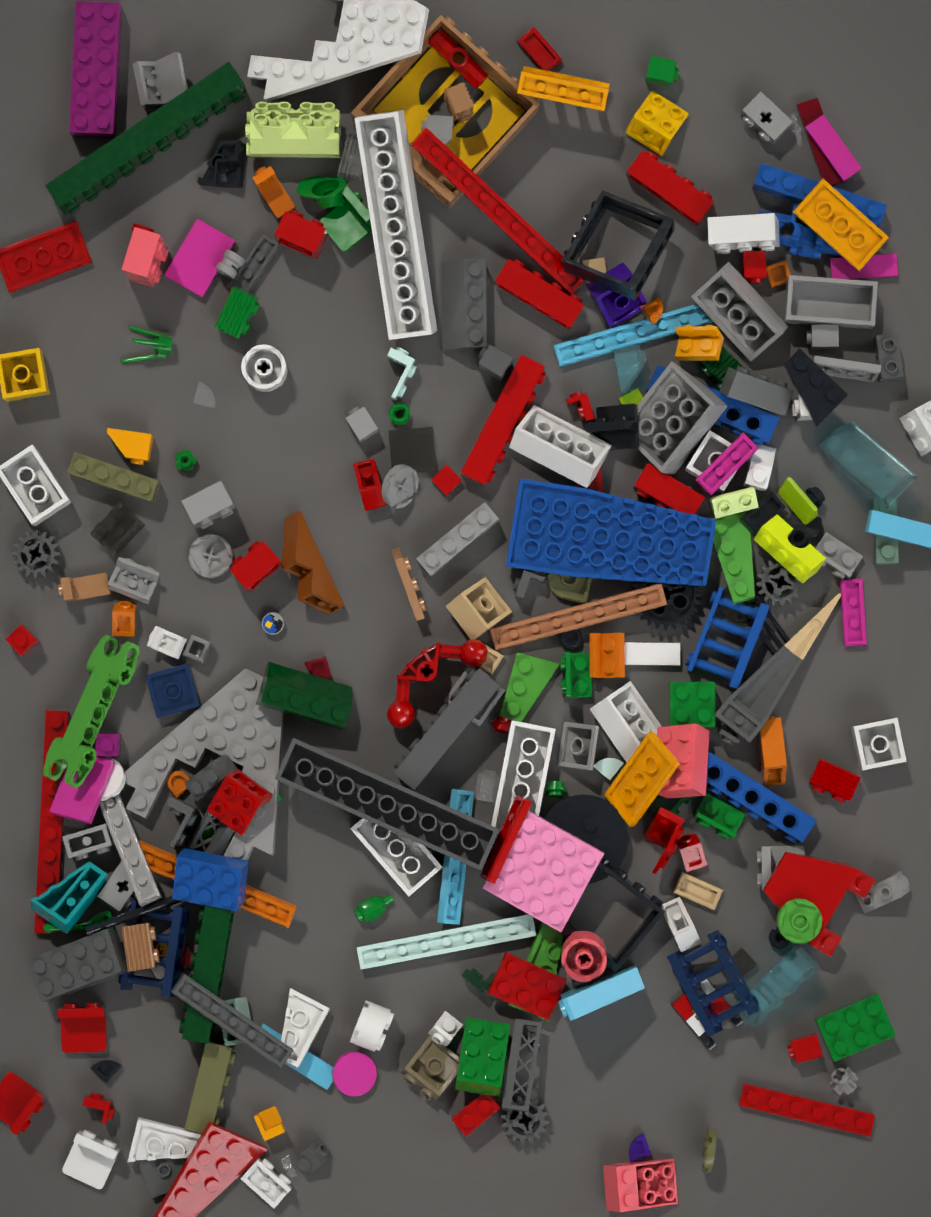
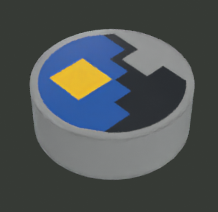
M268 613L262 620V628L270 635H277L284 628V620L277 613Z

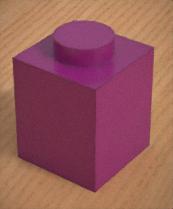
M98 734L96 737V756L121 757V734Z

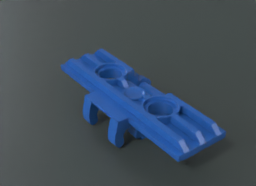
M798 205L793 206V211L797 208ZM759 210L758 214H769L774 212ZM793 211L792 216L775 213L779 220L780 246L790 247L789 254L820 259L821 253L841 256L811 228L796 223V215ZM784 225L791 226L793 234L789 237L783 236L780 232L781 227Z

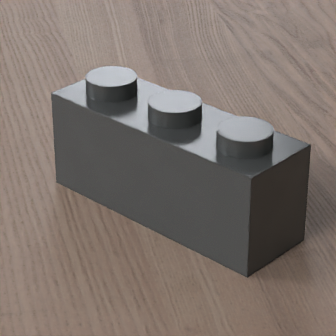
M737 366V369L728 367L719 390L720 393L785 416L794 393L793 390L787 388L788 383L778 379L775 382L768 381L769 377L760 373H756V376L749 374L750 370Z

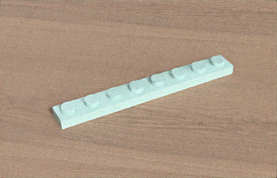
M526 914L357 947L360 969H366L536 936L533 916Z

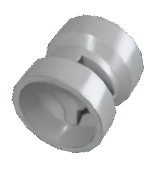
M227 249L223 254L222 262H218L215 269L224 276L234 280L237 275V269L242 267L245 260Z

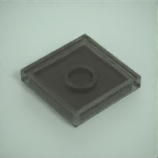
M433 427L389 430L392 468L396 465L404 464L410 466L417 473L436 471Z

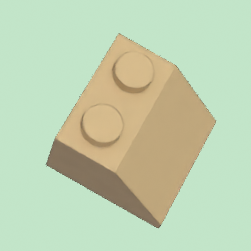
M486 577L469 587L446 605V608L471 640L477 639L512 613L511 609Z

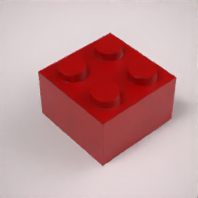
M292 210L291 213L285 211L274 234L276 241L317 260L328 237L327 230L323 227L324 224L315 219H312L310 222L304 219V215Z
M258 541L254 542L247 549L249 553L243 558L239 556L231 563V573L249 592L253 591L282 565L281 560L264 541L260 543Z

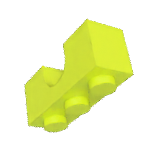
M777 514L760 528L754 540L803 584L818 572L826 558L811 544L805 548L793 546L788 540L793 528Z

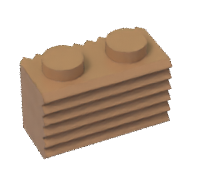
M463 82L444 90V100L451 116H453V121L459 120L460 123L470 120L474 110L469 91H467V87H465L466 83Z
M150 923L121 927L128 972L157 967L156 963L160 962L158 949H154L153 940H156L155 927H151Z

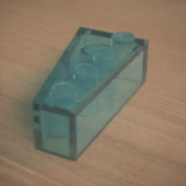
M796 944L750 989L751 994H754L759 1002L758 1007L760 1011L750 1016L746 1010L739 1014L752 1027L755 1025L759 1027L767 1020L768 1017L766 1015L772 1009L776 1011L784 1003L783 999L788 995L794 994L799 989V985L816 972L819 965L801 946ZM739 999L733 1006L741 1003L742 1001Z

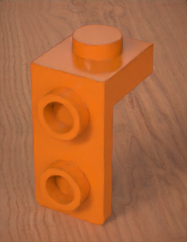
M264 166L254 173L255 176L252 177L253 182L276 218H281L285 211L290 212L295 209L294 203L281 185L271 166L267 169Z

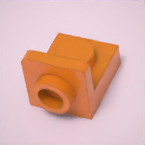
M120 601L114 604L112 611V636L135 637L137 604H131L129 601Z

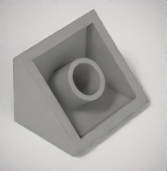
M564 722L557 766L593 771L599 726Z

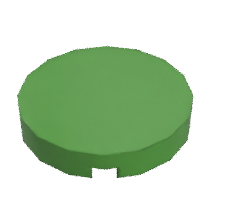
M795 898L787 901L780 908L777 914V926L785 939L793 943L804 944L819 934L822 927V916L814 903L806 899Z

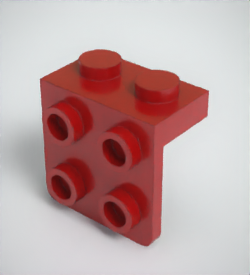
M77 1003L64 1004V1008L58 1009V1018H61V1049L64 1053L103 1052L106 1050V1006L100 1007V1003H86V1007H77Z
M8 1072L0 1083V1119L11 1127L10 1131L15 1135H18L21 1131L25 1133L32 1123L29 1119L34 1113L38 1114L45 1105L42 1101L46 1095L15 1073Z

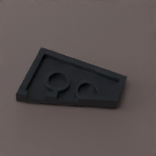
M800 348L784 364L815 427L848 396Z

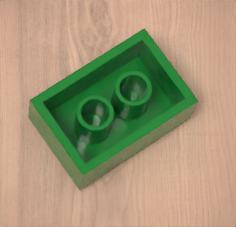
M876 992L814 1018L829 1056L834 1062L896 1036L880 996Z
M466 1017L455 1090L500 1096L510 1024Z

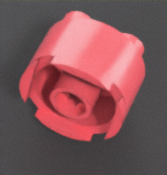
M575 931L565 940L562 946L561 960L563 968L570 978L579 982H588L599 977L604 972L607 964V950L604 940L597 934L590 931ZM583 954H587V955H588V956H585V959H582V958H581V956H582Z

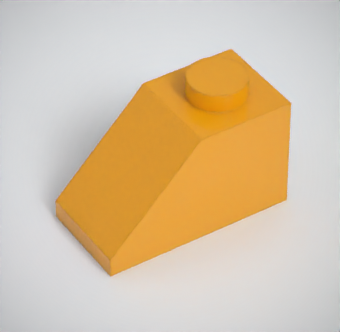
M107 428L108 435L128 460H131L130 464L144 465V462L150 463L153 443L152 434Z

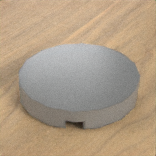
M404 464L396 465L390 469L382 484L381 494L383 501L397 509L407 506L413 500V493H416L418 489L419 479L417 472Z
M206 534L198 537L192 543L188 559L191 567L197 574L205 578H216L229 570L233 561V552L230 544L223 537Z

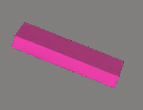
M824 114L805 127V130L842 182L862 169Z
M897 254L873 255L860 271L843 257L830 258L831 278L857 280L898 276Z
M742 433L696 481L712 495L759 448Z
M863 579L840 580L844 646L867 645Z

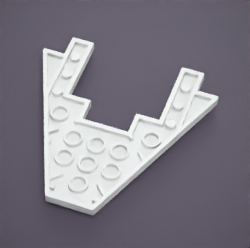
M337 0L344 2L336 42L316 40L312 62L251 55L247 77L250 79L266 80L263 99L272 101L420 54L429 9L415 0Z

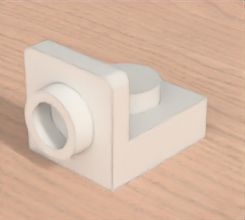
M445 1011L428 1034L432 1036L431 1038L434 1042L446 1047L463 1024Z

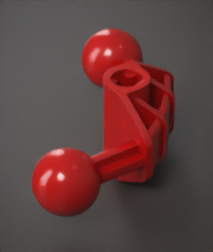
M476 639L468 640L462 646L440 644V642H437L432 647L426 650L423 649L422 653L416 656L410 663L407 662V666L402 672L396 675V700L387 709L389 723L400 729L406 728L413 723L415 710L409 703L411 681L426 683L434 681L438 674L439 657L461 659L466 666L477 668L482 666L487 660L488 650L485 644ZM426 667L432 670L429 676H425L423 673Z

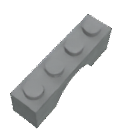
M484 502L417 557L416 560L428 575L432 577L465 547L499 521V518Z

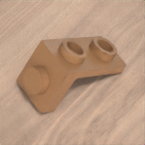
M107 573L78 578H61V584H58L60 598L64 597L66 602L111 594L110 589H107L109 582Z

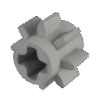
M849 1067L846 1069L838 1068L831 1074L832 1081L829 1085L839 1096L842 1093L849 1095L857 1088L855 1081L859 1078Z

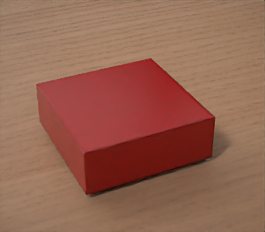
M446 465L431 481L447 496L462 482V479Z

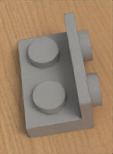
M825 532L815 547L826 558L822 567H825V565L833 569L832 573L842 580L844 577L847 579L851 577L853 571L863 558L861 554Z

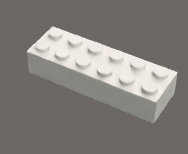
M511 721L491 826L501 830L517 795L531 801L532 804L529 811L539 816L556 729Z

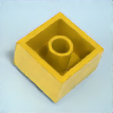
M40 348L0 354V386L3 400L9 402L50 395L44 355Z

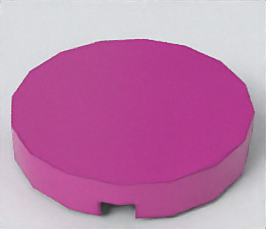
M350 1051L339 1056L332 1069V1080L336 1088L349 1096H360L368 1092L374 1085L377 1077L376 1066L373 1060L359 1051Z

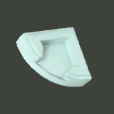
M605 758L596 762L593 767L607 779L611 780L624 763L618 759Z

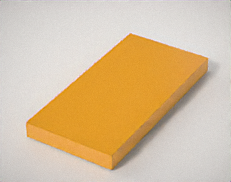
M823 178L793 211L797 217L858 271L862 269L889 238Z
M648 732L604 796L618 810L629 827H633L638 823L680 763L654 732Z

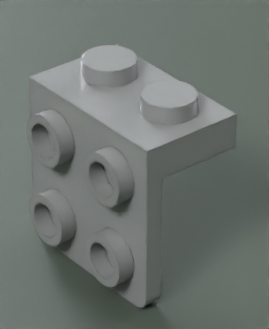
M179 52L171 53L157 61H137L133 63L141 107H162L188 89L183 62Z
M760 846V851H756V864H760V873H757L756 876L757 887H760V890L763 892L766 883L785 852L805 855L803 846Z

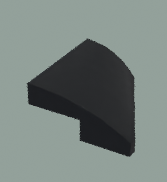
M240 140L220 141L215 149L214 156L207 163L209 167L203 178H198L197 183L212 187L243 188L247 156L246 144Z

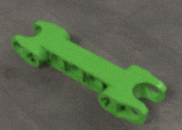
M105 635L100 639L87 662V672L91 676L64 737H57L51 743L43 768V776L56 781L67 768L64 778L65 783L74 788L82 785L95 763L96 750L92 746L120 684H128L135 672L139 656V647L127 641L116 654L118 640L109 635ZM107 642H109V648L105 652V646ZM130 649H132V654L130 658L127 659L128 652ZM56 763L55 770L51 774V768ZM77 771V779L73 782V777Z

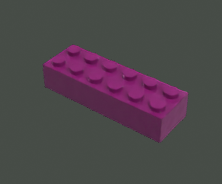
M76 1L69 133L72 137L116 138L123 13L120 3Z

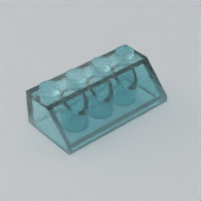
M855 422L835 429L819 445L823 454L885 508H888L918 477Z

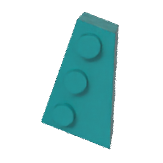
M89 861L66 876V879L57 885L49 887L46 892L31 899V910L68 934L107 883V873Z

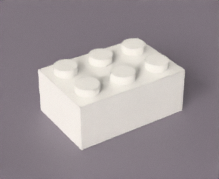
M775 213L708 217V243L714 251H717V254H728L730 250L737 249L743 253V251H752L753 248H761V251L775 250L774 247H780L779 220Z
M34 445L27 447L0 465L1 479L33 526H37L72 503Z

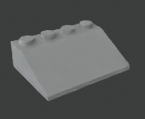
M670 362L637 405L639 447L637 449L662 473L675 474L728 406L697 379L674 362Z

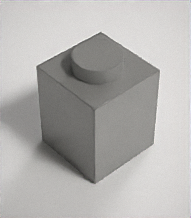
M811 325L810 331H806V344H810V350H837L839 347V325Z
M357 406L347 413L349 416L346 417V421L360 443L379 432L378 427L365 407L360 409Z

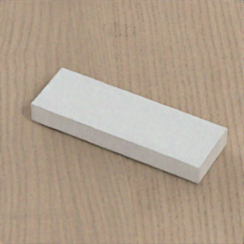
M624 642L625 665L680 666V643Z

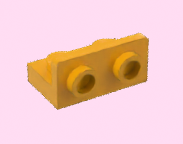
M685 325L684 327H676L675 332L679 336L675 357L678 361H719L724 337L718 327L713 325Z

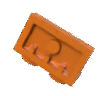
M590 633V677L624 678V633Z

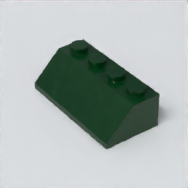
M268 661L256 705L341 730L346 728L350 714L352 687Z

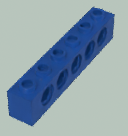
M659 365L656 366L646 392L650 390L666 368ZM706 386L728 406L713 424L714 426L722 428L724 425L731 428L730 432L737 436L744 433L751 437L752 442L758 445L769 443L780 417L728 397ZM728 410L736 411L738 419L735 421L728 420L726 412ZM755 419L758 422V428L755 430L749 429L746 425L747 420Z
M708 751L707 771L710 767H716L719 770L717 779L711 780L707 776V783L711 785L709 790L719 796L723 793L730 797L728 802L738 808L740 805L748 809L747 814L757 820L759 817L767 821L765 825L775 832L778 829L786 833L784 837L794 844L797 841L800 843L804 842L816 823V819ZM729 779H735L738 783V788L734 792H730L726 788V783ZM748 791H753L757 795V799L753 804H749L745 800V795ZM767 803L774 804L776 808L775 813L771 816L766 815L764 812V806ZM786 815L793 816L795 821L794 825L790 828L785 827L783 824V818Z

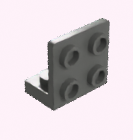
M170 796L166 804L171 807L169 811L178 816L186 815L169 846L175 849L178 846L184 845L189 835L185 832L189 826H194L199 814L196 813L197 807L176 796Z

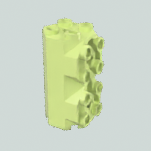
M258 102L251 112H247L245 135L248 137V143L246 144V154L252 157L340 158V111L335 108V104L332 102H303L297 110L292 109L291 104L288 102Z

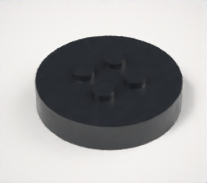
M574 795L556 803L545 815V820L604 852V856L611 861L610 866L617 870L623 862L628 848V830L618 810L608 801L593 795ZM597 867L588 884L601 881L610 875Z

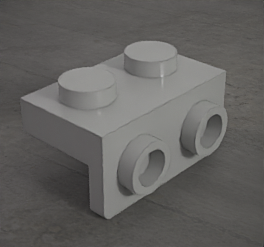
M118 557L116 567L107 584V589L149 604L158 584L160 573L152 567L136 564L129 558Z

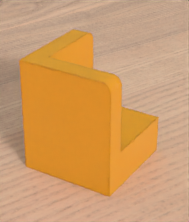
M276 1106L254 1115L264 1141L286 1131Z

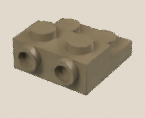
M430 1035L401 1073L404 1075L403 1080L411 1086L416 1084L422 1089L420 1093L426 1099L431 1100L433 1098L436 1100L456 1076L460 1058L447 1047L434 1042Z

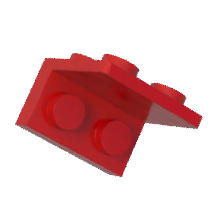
M237 769L226 775L207 811L236 833L243 835L259 807L268 803L273 794Z
M660 807L643 837L663 848L653 868L652 873L654 874L658 872L659 868H665L677 847V841L680 840L684 832L681 826L685 819Z

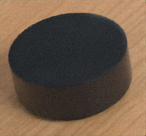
M578 629L560 634V642L567 649H575L581 644L582 634Z

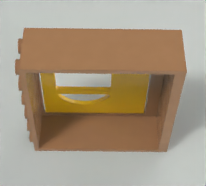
M440 15L425 31L421 53L399 60L351 112V121L355 123V118L359 116L404 110L414 178L450 209L463 194L431 163H424V157L420 156V153L410 145L421 132L422 121H426L427 115H430L428 110L442 96L444 90L448 89L460 76L457 71H454L424 105L420 104L419 90L425 77L438 68L450 67L431 47L411 69V66L430 47L428 44L429 40L442 29L460 48L465 49L468 55L489 75L478 87L484 94L474 104L473 114L471 115L473 117L488 100H491L492 117L488 126L481 133L473 137L460 138L456 137V134L468 121L458 122L452 128V142L447 146L471 170L514 122L526 112L473 170L476 175L480 176L538 113L540 104L537 97L518 94L519 80L514 76L510 78L505 73L506 69L499 62H492L488 58L490 56L484 48L481 46L477 48L471 43L473 39L466 32L460 33L455 28L457 25L449 17L444 18ZM457 54L452 57L453 62L456 64L464 62L462 55ZM401 77H402V80H401V81L395 86V88L384 98V100L374 109V112H373L372 109L379 103V101L390 91V89H391V88L401 79Z

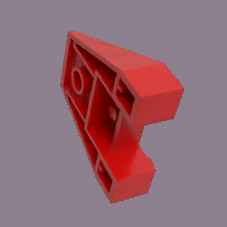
M785 852L766 883L763 892L778 911L787 901L795 898L806 899L814 903L821 913L822 927L819 934L811 941H808L807 944L831 957L842 938L825 928L847 890L865 899L876 879L847 863Z

